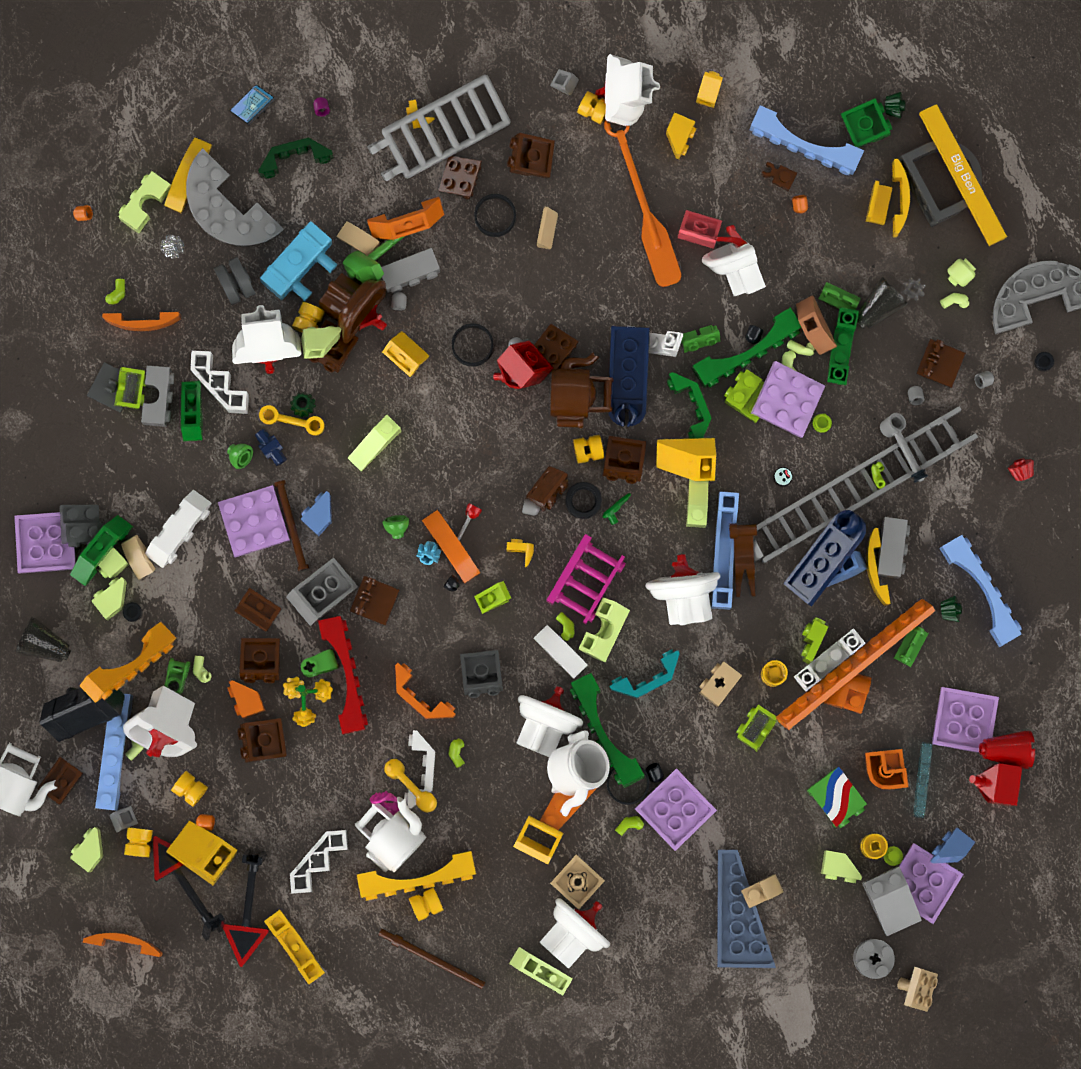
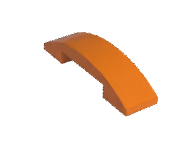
M160 312V320L124 321L122 313L102 314V318L109 324L121 329L152 331L181 320V315L179 312Z
M438 510L422 520L464 584L480 574L467 551Z
M102 933L83 939V943L105 946L106 939L141 945L140 954L162 957V952L153 944L129 934Z

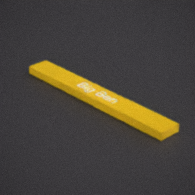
M936 104L921 111L919 115L988 245L991 246L1005 239L1007 235L938 105Z

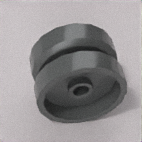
M238 256L229 260L228 264L232 273H228L223 264L214 267L215 273L232 306L241 302L238 289H241L246 298L256 295L245 267H242Z

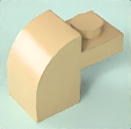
M776 874L741 890L749 908L784 892Z

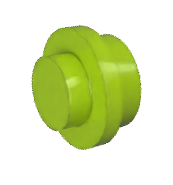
M826 414L816 415L812 422L813 428L819 433L827 432L832 425L831 418Z
M892 846L888 847L883 858L888 865L896 866L902 862L903 853L898 847Z

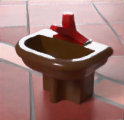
M343 273L335 281L329 283L326 293L319 300V308L338 321V327L342 329L341 336L344 343H349L358 331L367 326L373 325L380 330L386 328L387 324L381 320L382 315L376 313L377 306L386 296V283L384 280L369 279L359 285Z

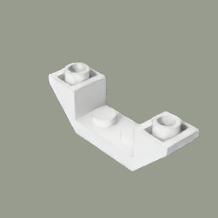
M667 331L666 335L650 333L649 353L676 357L683 334Z
M853 628L796 674L794 678L806 692L866 643Z
M413 730V735L409 734L408 746H412V751L427 752V755H423L422 766L426 767V773L422 774L421 786L425 787L424 790H420L431 793L433 791L435 751L418 731ZM410 790L408 793L405 792L404 798H406L407 807L412 809L416 806V796Z

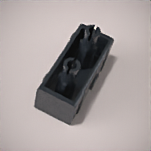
M70 687L66 690V694L43 704L39 723L58 742H61L121 715L125 695L120 689L117 691L114 689L107 699L104 700L102 698L95 703L81 687L77 689Z

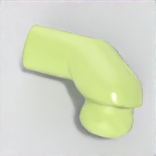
M952 293L940 300L944 309L953 303L966 308L970 303L969 298L965 294Z
M790 340L787 344L788 349L801 355L811 356L816 350L811 343H807L805 347Z
M792 350L785 352L782 356L781 364L795 370L793 367V361L796 358L795 352Z
M195 656L193 674L199 681L206 683L211 680V673L203 667L204 657Z
M132 741V747L125 755L132 761L144 747Z

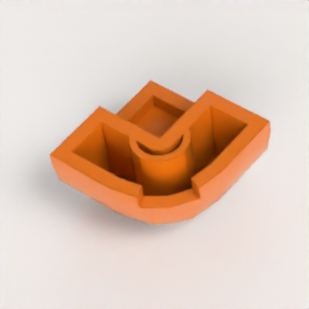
M857 674L823 703L862 714L872 678Z
M902 749L865 753L867 774L869 780L876 787L888 790L908 787L907 771L904 766Z

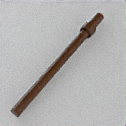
M381 929L378 936L392 942L391 945L397 948L400 946L480 989L485 984L484 981L403 940V937L398 934L394 935L384 929Z

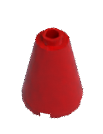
M1021 731L984 739L979 745V753L984 759L1019 766L1022 769L1032 768L1035 759V749H1032L1031 742H1035L1033 733L1031 731Z

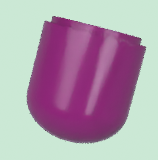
M318 97L314 100L315 114L320 117L328 115L330 108L327 99ZM325 108L324 112H320L319 110Z

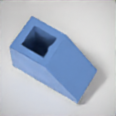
M327 491L324 494L321 492L314 500L316 503L311 508L308 506L301 514L303 516L301 521L317 536H320L332 523L331 495Z
M959 828L952 832L948 831L942 838L943 844L937 845L933 850L932 854L934 856L930 862L933 864L959 862L967 855L975 841Z

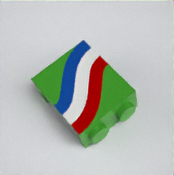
M836 767L806 790L810 796H813L831 820L834 828L845 826L850 822L848 820L849 817L853 814L858 816L865 811L864 806L867 805L840 767Z

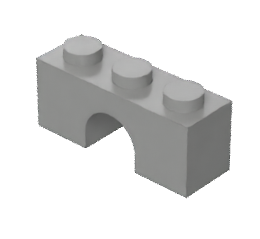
M147 366L145 385L148 388L158 389L159 398L152 404L143 403L141 420L143 425L167 427V422H170L171 411L168 410L169 403H172L173 399L170 385L174 384L175 374L172 373L170 367Z

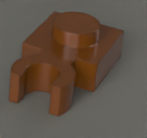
M767 162L766 166L771 169V172L762 171L761 175L765 178H774L772 184L789 191L797 173L780 165L779 169H776L772 163Z

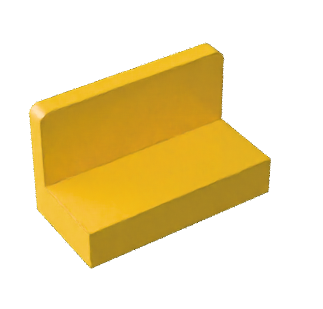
M875 181L866 222L880 225L885 224L892 187L879 185V181Z
M402 331L393 337L382 351L409 377L414 375L419 366L429 358V355Z

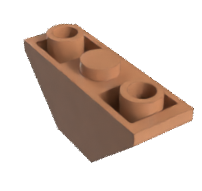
M812 295L797 303L798 321L805 336L819 355L837 347L814 296Z

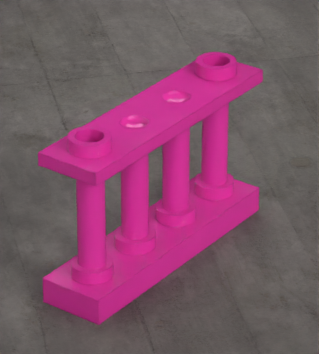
M587 534L582 538L546 600L551 605H554L555 602H561L585 616L584 624H587L588 621L592 623L596 616L594 610L617 571L621 573L626 565L623 562L625 556L622 555L619 561L592 546L593 544L590 542L592 537ZM589 552L615 567L610 576L607 577L583 563V560L580 559L583 553L588 554ZM580 569L604 583L605 585L601 592L597 593L573 579V576H571L573 570ZM570 585L594 599L595 602L591 609L588 610L564 596V593L561 592L563 587Z

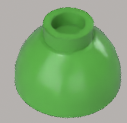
M243 443L230 445L227 453L229 454L231 464L236 469L247 466L252 459L253 448Z
M395 515L384 519L382 523L393 539H399L404 537V532L409 526V518L404 515Z

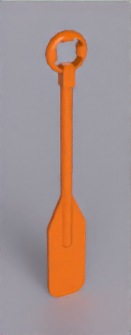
M605 119L604 129L610 136L617 137L643 212L641 238L655 281L661 287L676 284L681 279V271L666 228L650 212L625 137L630 126H626L624 131L619 130L613 133L611 132L610 123Z

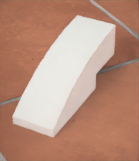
M548 625L533 638L573 679L588 666Z

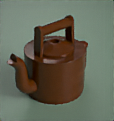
M594 352L586 358H568L561 364L560 369H552L551 417L557 418L558 427L583 428L584 419H588V412H612L611 392L613 378L590 376V370L573 369L592 365L600 358L599 356H594ZM593 382H604L603 407H592L596 398V388Z

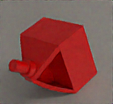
M529 340L512 344L497 360L501 373H494L493 379L502 381L511 388L521 389L540 384L552 371L553 367Z
M1000 763L994 764L979 775H971L969 781L976 785L987 803L1010 807L1017 806L1022 767Z

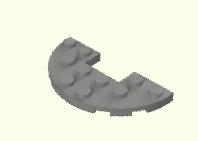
M202 148L190 166L186 181L188 205L200 227L213 238L236 246H252L265 243L279 235L284 229L258 203L243 215L217 189L230 175Z
M1040 261L1027 265L1015 272L1001 287L994 303L993 327L995 335L1032 324L1033 321L1027 305L1062 295L1067 313L1081 309V270L1070 264L1067 265L1058 261Z

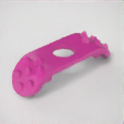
M387 791L382 793L376 792L375 795L370 797L372 804L380 803L393 816L400 811L397 797Z

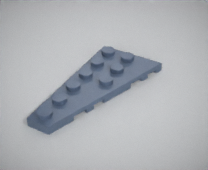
M718 850L717 967L776 968L756 906L749 908L741 890L749 887L739 852L738 850Z

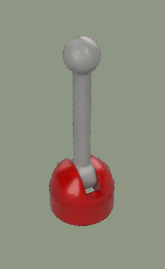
M468 503L465 511L468 518L457 536L459 541L470 520L477 518L482 512V509Z

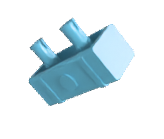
M310 221L304 229H301L296 238L279 257L267 267V270L260 277V282L280 300H283L293 290L303 301H306L311 296L312 291L300 282L303 276L317 262L329 273L338 265L325 254L332 245V239Z

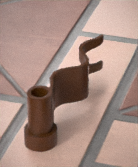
M729 523L730 539H734L736 597H740L744 569L747 572L751 595L755 596L753 536H757V524L737 525V523Z

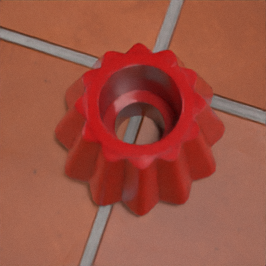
M1025 458L1015 460L1008 467V470L1016 481L1029 479L1034 475V461L1031 459L1025 460Z

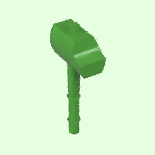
M404 237L387 240L368 256L359 250L349 254L343 261L348 276L352 279L355 277L361 282L369 279L380 280L384 272L380 264L375 260Z

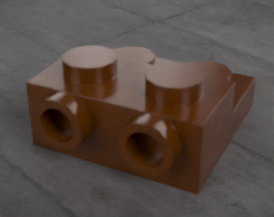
M523 133L512 137L510 141V148L513 149L512 156H509L507 161L510 172L524 176L533 175L550 178L555 141Z
M325 320V322L322 324L320 328H326L328 326H338L328 320ZM340 335L339 340L323 358L308 359L313 363L320 362L329 372L335 371L339 373L359 338L354 336L349 343H344Z
M609 436L603 476L610 481L625 479L629 484H635L637 481L640 482L646 441Z
M241 638L239 672L241 680H244L246 683H254L256 680L274 683L275 680H279L280 638Z
M281 718L240 724L237 734L239 740L243 742L240 754L241 758L245 759V763L287 756Z

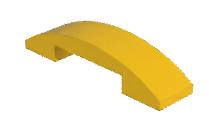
M194 137L175 174L164 204L165 207L179 213L183 212L188 201L186 181L190 166L202 148L209 154L212 144Z
M894 159L892 163V182H900V215H894L893 237H897L908 215L910 189L908 178L899 159Z
M874 528L869 536L866 549L867 573L876 596L884 606H887L891 603L888 585L880 586L874 550L879 549L881 543L878 528Z
M278 910L264 921L309 985L325 974L312 952L281 910Z

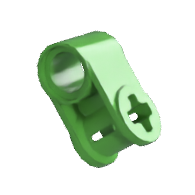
M333 649L323 651L303 660L301 663L303 675L309 678L339 668ZM310 663L311 666L315 665V667L312 668V672L304 670L307 668L306 664Z
M170 658L165 687L169 688L171 683L177 682L179 688L175 692L179 695L184 690L190 668L189 661L184 663Z

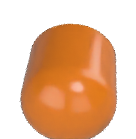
M798 195L792 198L794 212L801 214L808 210L807 196Z
M89 205L77 206L73 211V216L77 221H87L92 219L93 211Z
M201 814L197 817V826L209 831L214 829L215 817L213 815Z

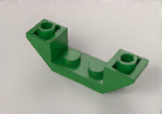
M839 309L833 336L837 347L831 350L828 365V383L845 386L847 384L853 335L856 330L859 313L857 310Z
M674 372L669 373V379L667 380L669 389L674 390L675 394L690 389L688 395L691 402L696 404V416L698 420L702 419L701 423L690 426V432H688L689 439L703 438L712 418L698 383Z
M119 515L106 523L79 555L70 576L86 587L97 573L96 567L118 540L121 542L124 540L133 526Z

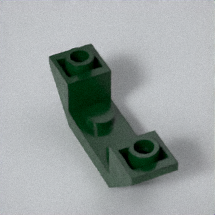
M309 137L274 146L270 149L258 171L261 178H273L276 176L275 174L279 173L276 158L280 160L287 159L292 154H306L311 149L315 163L326 164L331 159H334L332 150Z

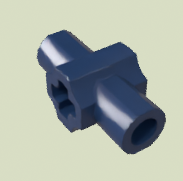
M265 428L255 434V437L260 442L258 447L267 459L271 458L276 466L281 465L287 460L281 451L283 447L274 435L270 436Z

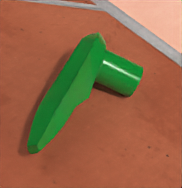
M631 494L623 496L604 512L603 518H608L611 525L619 522L614 513L620 510Z

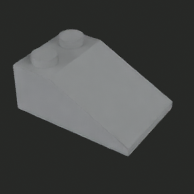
M332 558L292 589L286 598L311 626L358 588V586L335 558Z
M895 867L862 882L886 937L922 921L900 867Z

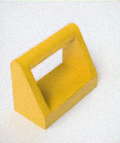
M528 816L513 847L549 864L564 833ZM529 824L557 838L552 849L524 836Z

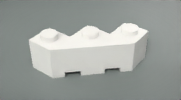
M192 351L191 371L228 413L248 414V392L230 391L231 374L229 371H212L213 354L211 352Z
M192 490L179 504L180 508L163 525V530L158 537L155 536L145 552L147 557L162 568L168 563L172 564L177 558L175 553L184 541L189 542L194 535L192 530L201 519L204 521L210 514L208 509L212 503L195 490Z
M347 830L325 832L321 839L290 873L291 894L312 892L311 872L330 871L329 851L348 850Z

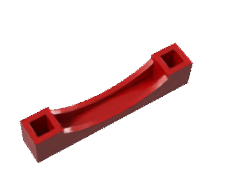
M341 616L319 620L322 640H327L334 647L345 671L347 684L346 703L343 713L338 715L342 734L366 730L365 726L368 725L367 715L362 714L361 707L364 706L362 695H358L357 688L360 687L358 676L354 677L353 669H356L354 657L350 658L349 650H352L350 638L346 639L345 631H348L347 622L342 620Z

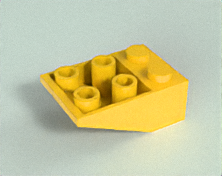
M715 438L657 440L656 468L694 481H715Z
M191 821L186 824L166 851L212 886H214L237 854V850L230 844Z

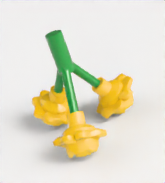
M297 676L294 678L289 677L287 682L283 683V694L288 695L289 699L301 697L302 707L299 711L294 712L292 718L293 721L297 722V725L305 727L315 722L316 714L306 707L305 696L308 693H314L316 700L326 702L331 699L333 688L330 686L331 683L329 681L320 679L319 682H315L314 689H306L304 681L299 680Z

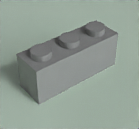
M432 248L381 267L384 272L381 278L386 283L387 293L399 292L402 290V287L407 285L410 287L420 283V280L425 278L427 280L433 279L440 273V268Z
M883 518L880 536L881 547L879 548L877 560L878 576L899 579L901 574L904 575L906 563H903V555L906 556L908 544H905V539L909 537L910 525H907L908 520Z

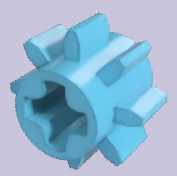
M427 541L424 545L420 543L416 556L420 557L419 559L423 564L431 565L433 561L438 563L441 549H438L436 543Z

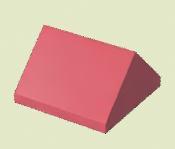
M686 210L678 238L714 249L715 239L718 236L722 220Z

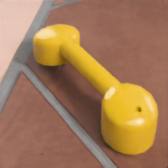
M271 405L262 407L259 412L260 420L267 425L275 424L277 421L305 427L307 432L314 436L322 434L325 429L324 421L317 416L310 417L308 420L279 414L278 410Z
M398 759L387 761L384 767L386 775L391 779H399L416 796V805L420 810L426 813L432 812L437 806L435 796L427 791L422 792L404 774L405 766Z

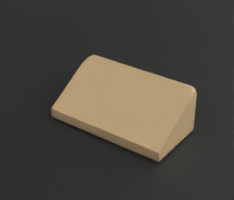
M549 207L543 209L537 240L539 248H552L558 213Z

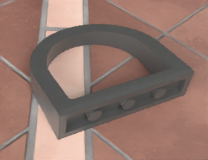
M934 141L916 148L899 158L906 172L909 187L931 227L961 213L968 207L963 199L940 211L920 176L914 162L929 154L939 152ZM958 143L978 183L982 186V171L978 160L968 148Z

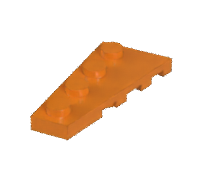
M597 788L588 791L586 800ZM555 793L540 821L559 830L581 805L571 808L569 814L565 817L560 810L563 804L574 797V795L567 796L562 793Z

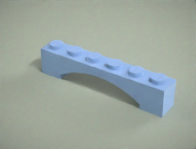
M761 105L759 106L750 127V131H753L752 134L761 138L763 136L769 138V141L773 144L785 145L792 152H801L810 160L817 159L826 167L832 168L833 166L844 175L854 174L864 150L848 143L844 147H824L806 142L792 134L780 123L776 117L777 112Z
M719 492L713 572H718L720 578L717 580L716 589L712 591V609L730 610L732 608L734 539H730L729 523H737L739 493Z
M961 535L939 549L949 565L954 563L964 569L981 587L992 614V629L989 631L997 645L1001 647L1020 636L1022 628L1017 620L1012 619L1010 615L1012 613L1011 609L1006 603L1003 604L1000 599L1002 595L998 588L992 586L990 582L992 579L986 570L983 571L980 566L982 562L979 556L971 551L972 545L970 541Z
M124 694L125 699L121 715L107 722L95 806L98 809L118 811L121 769L126 739L123 725L129 720L133 702V695Z

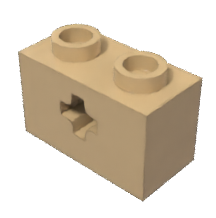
M725 662L721 665L717 663L711 671L713 676L710 680L706 678L699 686L702 689L700 694L717 707L742 676ZM721 678L724 686L715 687L716 682L714 680Z

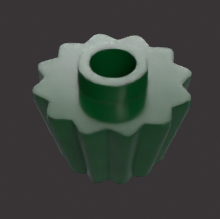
M898 92L886 96L885 113L901 118L902 111H905L906 107L902 93Z
M305 391L303 393L298 392L297 395L292 396V401H290L292 406L290 409L294 411V415L308 417L310 413L314 412L313 409L316 407L314 404L315 399ZM302 401L306 402L304 408L299 406Z
M953 596L942 601L940 605L943 620L959 622L962 606L961 603H958L957 597Z

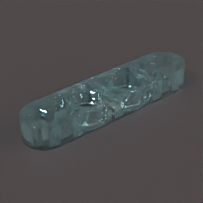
M922 742L920 747L913 817L924 818L932 743Z

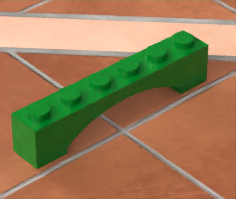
M791 307L775 316L773 319L775 324L766 337L746 352L724 359H711L708 356L693 365L692 370L703 388L709 386V388L719 383L718 379L723 376L725 378L730 377L735 373L736 368L740 366L745 368L752 363L751 359L756 356L758 359L768 353V349L780 347L784 344L783 340L788 337L790 339L797 337L802 327Z
M592 673L571 682L572 688L569 690L574 700L578 698L581 704L578 708L582 716H587L590 722L587 725L592 734L596 733L598 737L596 743L606 752L609 767H613L616 772L613 776L617 784H622L626 788L645 778L636 758L630 759L621 753L604 732L597 713V694L601 692Z

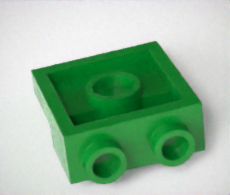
M876 98L841 113L851 140L857 148L891 135V123L889 119H884L882 113H885L881 102L877 103Z

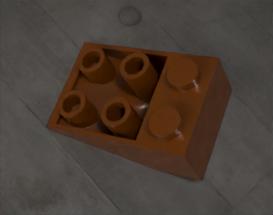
M549 466L526 495V499L539 506L543 512L546 509L551 510L556 503L558 493L562 495L568 487V474Z

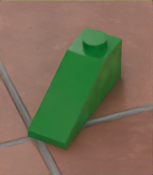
M200 381L182 382L181 432L183 441L203 440Z

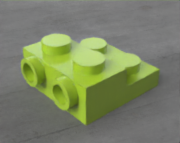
M746 369L745 372L740 371L735 381H737L735 387L732 388L730 386L724 396L727 397L725 403L754 423H757L759 417L751 414V411L764 382L762 381L763 379Z
M817 617L813 619L812 623H808L802 633L805 636L803 641L807 642V645H805L801 656H803L802 661L807 664L813 661L828 629V626L825 625L826 622Z

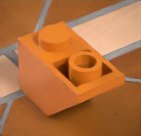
M233 680L229 681L230 686L227 688L230 697H235L237 704L234 705L237 716L241 715L245 719L265 711L260 694L257 691Z

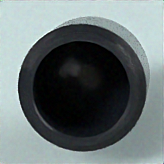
M750 325L745 339L750 344H757L764 331L760 327Z
M652 763L645 769L651 782H660L664 777L659 763Z

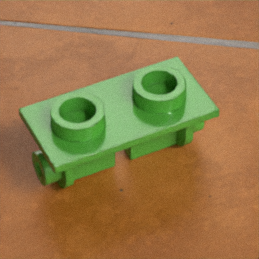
M826 282L819 297V300L838 309L846 308L856 310L861 299Z
M710 325L700 328L701 335H697L696 330L683 333L681 343L683 344L684 353L696 351L699 348L721 342L717 326Z
M915 627L903 639L894 659L911 667L929 633L925 632L921 627Z

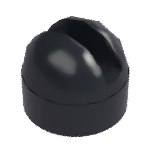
M451 575L443 587L453 592L460 587V582L454 575Z

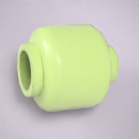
M966 258L964 260L957 259L947 270L950 275L948 279L954 286L959 284L964 287L975 277L974 271L976 268Z

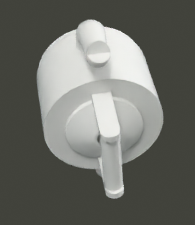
M586 730L570 734L568 736L569 744L553 751L548 760L547 770L552 783L551 792L562 793L567 796L574 795V797L563 804L560 810L565 817L569 814L571 808L582 805L587 798L588 791L601 786L609 774L610 767L606 752L598 743L588 740L589 733Z
M10 742L0 759V809L21 816L24 810L36 811L44 803L48 792L58 787L54 786L56 780L47 782L40 788L34 799H30L37 784V781L33 780L32 777L41 756L37 757L21 750ZM7 752L34 764L30 776L22 767L16 764L2 763Z
M397 797L400 811L394 816L381 804H372V807L361 820L355 823L356 828L370 841L365 847L369 850L366 857L370 858L384 872L388 870L396 872L427 838L421 831L422 823L420 818L407 807L406 798ZM379 812L386 819L381 820L371 833L365 826Z

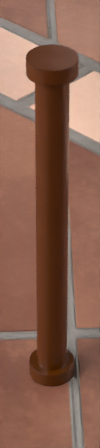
M281 480L275 482L274 486L278 489L299 565L297 569L298 571L307 570L309 565L305 562L284 486L286 482Z

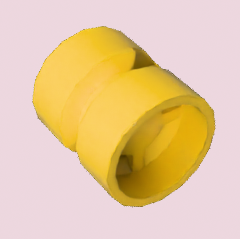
M587 91L577 113L586 118L590 116L592 121L601 125L606 114L605 99L599 100L597 95Z
M302 302L298 311L300 316L295 318L292 327L301 333L303 329L310 327L318 328L317 322H321L325 311L312 304Z
M600 434L589 436L588 440L584 437L573 439L578 464L588 462L591 458L593 461L604 459ZM584 446H589L590 453H585Z
M778 660L768 662L761 670L762 681L770 687L782 684L788 675L785 664Z
M185 771L174 784L171 791L179 797L184 796L185 801L194 807L205 794L208 787L200 781L195 782V777Z
M127 828V839L130 842L125 844L124 855L150 857L151 847L147 843L152 839L153 830Z
M869 834L861 840L860 850L869 859H879L886 854L888 843L882 835Z
M434 887L424 891L423 896L415 895L409 898L418 921L426 919L429 916V912L437 914L444 910Z

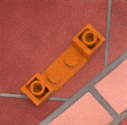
M436 197L421 202L423 209L390 220L386 219L385 214L368 219L367 222L372 237L395 240L429 229L444 215L440 198Z
M397 663L395 665L396 689L399 696L425 719L454 718L456 715L453 712L455 708L447 701L445 704L441 701L432 712L429 711L431 707L423 700L418 702L414 698L416 694L407 687L405 690L403 688L413 677L410 674L412 670L405 663L402 665Z

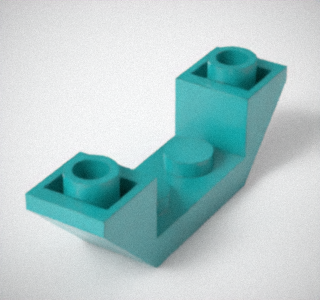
M671 649L662 654L664 658L660 661L667 674L664 675L661 672L653 676V681L648 684L646 681L641 682L635 686L636 690H633L627 677L622 679L620 676L611 681L610 690L637 699L672 680L680 654L679 651L673 652Z

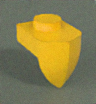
M416 100L409 101V107H406L407 115L418 110ZM425 117L428 124L435 120L434 117ZM417 119L412 121L413 129L421 128Z
M511 539V542H507V552L526 553L525 567H527L533 556L534 544L522 543L523 540Z

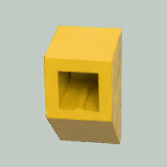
M713 71L704 73L696 103L714 108L723 79L719 73Z
M674 112L666 135L675 158L680 159L681 155L685 156L689 145L686 143L689 138H693L697 128L694 127L695 121Z

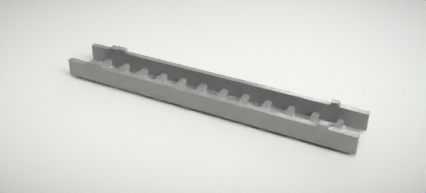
M960 406L904 438L906 443H910L922 465L919 466L921 470L930 467L978 438L975 433L959 442L956 432L948 424L947 420L961 412ZM940 424L944 426L954 443L951 445V448L944 452L930 431ZM926 433L939 454L929 461L925 459L914 441L915 438ZM898 442L759 523L757 531L760 529L764 531L775 550L762 558L763 564L827 527L834 517L830 519L827 517L816 496L828 490L840 512L845 510L834 492L833 486L842 481L845 482L857 502L846 510L855 511L911 478V475L914 473L910 471L898 451V448H900ZM891 452L894 453L906 473L895 481L881 459ZM874 462H881L885 470L882 472L890 483L880 490L876 488L865 469ZM859 471L873 494L861 500L849 480V477ZM810 500L824 523L813 529L799 507ZM794 509L808 531L798 538L794 536L783 517ZM777 519L791 540L790 543L779 548L767 528V525Z

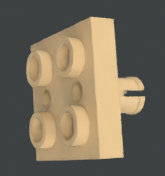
M575 855L550 884L577 909H580L605 880L579 856Z
M914 967L911 980L901 977L898 981V989L907 991L904 1005L928 1012V1008L932 1004L933 990L938 983V974Z

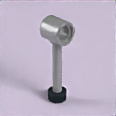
M893 413L881 422L880 430L886 437L895 436L914 473L911 475L915 479L914 483L921 482L928 475L924 473L925 469L921 470L901 433L906 427V420L901 414Z

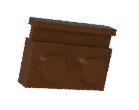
M249 588L234 611L267 632L282 609Z
M59 757L37 789L40 790L47 782L56 780L54 786L58 788L49 791L47 796L61 805L81 778L83 772L62 757Z

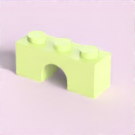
M152 171L149 175L146 174L140 188L132 192L129 203L127 205L124 204L119 211V219L137 233H140L150 220L149 215L142 211L144 201L156 199L162 203L171 187L170 183Z
M603 597L595 613L601 619V628L594 635L586 632L579 650L595 659L606 662L630 610L615 601Z

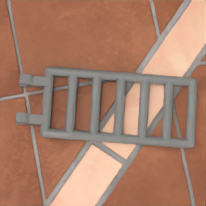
M483 75L382 129L384 138L368 145L367 148L373 155L389 146L398 165L381 172L385 181L392 179L400 173H403L404 177L408 179L507 127L511 121L489 76ZM482 84L485 85L502 121L493 126L474 88ZM465 93H468L485 127V130L478 134H475L457 98ZM450 101L469 137L461 143L458 142L441 108L442 105ZM433 110L452 145L451 148L442 152L424 117L425 114ZM416 119L419 121L436 155L427 161L423 157L407 125ZM401 128L419 165L410 170L391 135V132Z

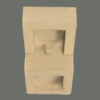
M346 221L336 236L342 242L367 256L377 249L381 243L348 221Z
M138 535L121 543L126 559L138 580L155 571L156 568L145 554L147 548Z

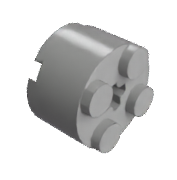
M868 939L856 947L853 961L860 974L868 978L879 979L891 972L895 956L893 949L886 942L878 939ZM876 953L878 961H875L874 964H872V960H870L869 958L870 956H874V954Z

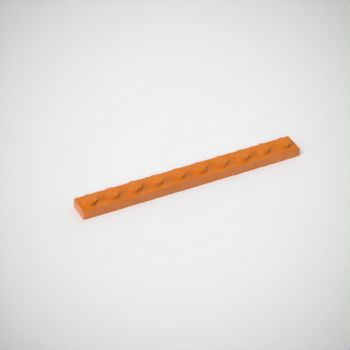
M923 599L916 602L867 644L858 649L851 657L827 674L825 678L799 697L788 708L784 709L776 717L778 722L790 730L934 613V607Z

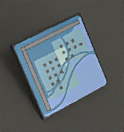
M255 85L230 112L247 125H250L256 118L259 119L258 116L262 112L265 113V109L275 98L258 85Z

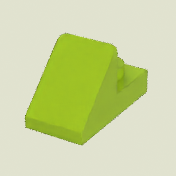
M504 581L474 596L482 614L509 602L511 599Z

